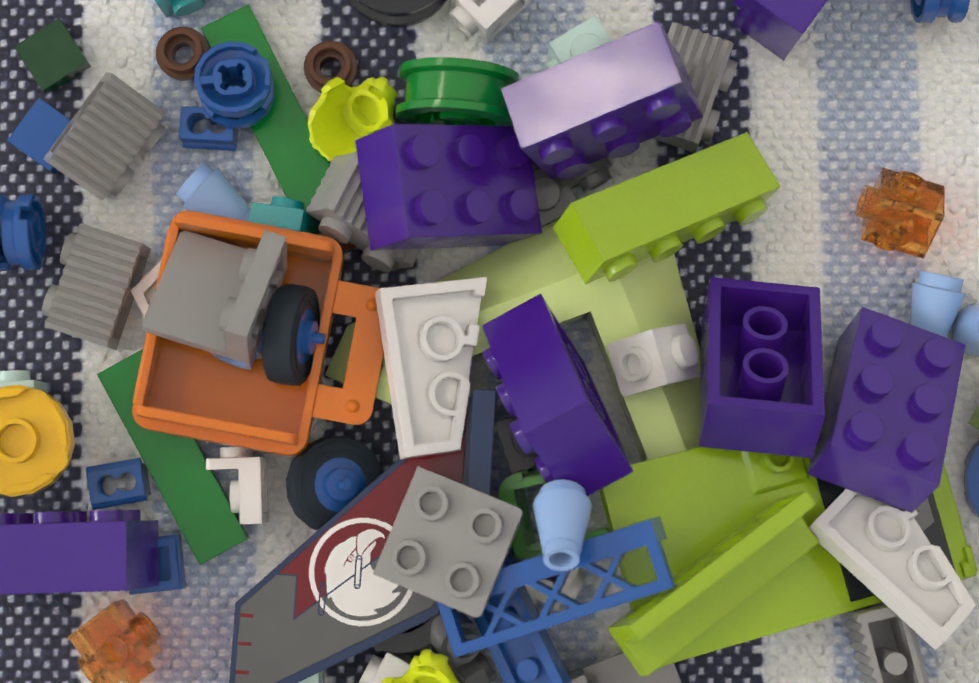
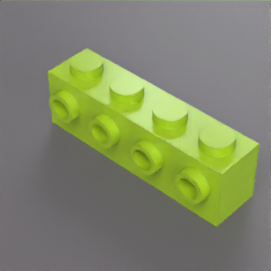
M746 132L571 202L553 226V229L585 284L606 276L609 282H612L632 272L638 266L637 262L651 257L654 263L660 262L679 251L683 246L682 243L694 238L697 244H701L720 234L726 228L725 225L737 220L739 225L743 226L756 220L768 210L765 203L781 186L750 135Z

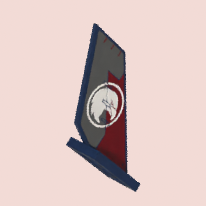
M473 389V394L468 398L460 450L401 460L399 458L235 603L229 683H298L438 615L440 610L437 601L376 576L373 572L418 466L490 496L496 391Z

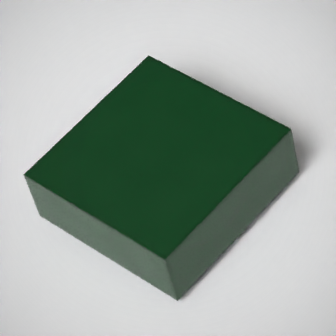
M59 18L14 46L33 78L46 95L91 67L65 24Z

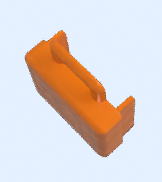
M196 211L177 213L170 223L169 230H167L156 288L178 236L182 231L196 233L247 250L248 248H258L264 230L279 234L287 238L288 268L281 286L283 284H296L315 290L320 310L318 333H325L326 341L324 345L317 344L311 372L307 380L301 386H289L268 380L264 371L263 357L262 359H255L251 369H242L219 360L208 351L146 333L132 401V414L135 422L140 427L152 432L288 457L297 456L306 449L309 444L314 418L352 425L365 423L373 412L384 354L375 292L380 288L340 281L344 264L343 251L340 244L331 237ZM334 313L356 317L343 389L320 384Z

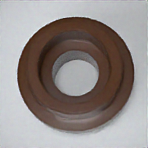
M176 27L167 31L160 38L156 47V59L159 67L167 76L179 81H188L194 79L196 65L202 55L210 48L206 39L197 30L189 27ZM182 47L193 49V56L187 63L175 61V54Z
M324 41L312 47L307 53L304 60V74L308 83L316 91L321 93L324 85L329 80L335 78L326 77L321 73L323 65L328 61H336L341 65V70L335 77L344 80V84L347 86H351L354 83L358 70L357 61L353 52L346 45L337 41Z

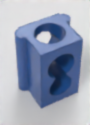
M181 106L179 139L182 141V148L237 150L238 129L226 128L223 132L216 134L206 128L204 132L196 134L193 128L198 121L208 120L212 126L217 123L204 112L203 107ZM227 117V119H239L237 117Z
M141 458L86 467L89 496L93 510L147 501L148 495H151L147 467L145 463H142ZM131 473L136 479V484L132 490L116 488L112 495H107L102 488L104 479L109 475L115 480H119Z

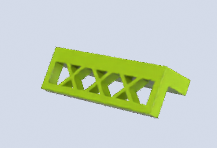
M807 491L777 498L673 578L676 585L674 588L650 595L607 628L639 676H649L819 543L802 518V515L816 505Z

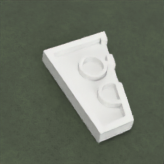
M487 277L380 288L375 292L400 460L451 453L461 448L471 385L468 381L473 348L477 346L480 328L477 322L481 298L485 296Z
M845 489L809 528L821 546L934 650L938 649L977 606L941 548L931 545L915 520V517L918 515L916 509L911 513Z

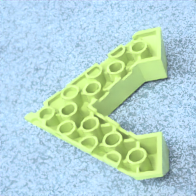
M557 219L542 227V234L509 243L435 281L444 282L487 277L485 296L481 298L477 325H480L477 346L473 348L472 360L484 356L483 351L490 347L482 325L540 293L561 326L587 317L607 366L606 369L619 403L624 410L634 436L633 439L641 457L640 462L699 447L700 377L625 397L620 393L608 352V344L651 329L686 323L688 334L693 338L698 349L697 365L700 371L701 351L674 254L656 263L653 262L651 257L637 262L638 266L632 272L618 280L609 282L606 276L585 284L553 229V226L559 220ZM355 322L347 326L325 373V376L343 384ZM383 354L375 398L392 405Z

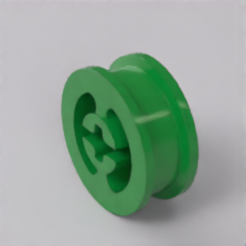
M452 57L413 59L399 66V77L406 82L405 102L396 106V118L407 124L513 126L501 88L519 81V74L513 69L481 60Z

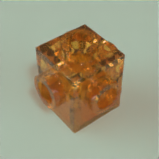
M882 167L874 187L865 185L858 200L856 216L863 218L861 240L873 243L876 247L883 250H896L924 259L944 218L945 186L926 181L921 176L912 172H896Z
M125 599L111 603L68 636L71 643L82 656L78 659L79 667L92 683H139L156 670L150 661L163 651L156 642L161 638L157 627L142 611L136 615ZM116 643L121 646L122 654L117 650Z

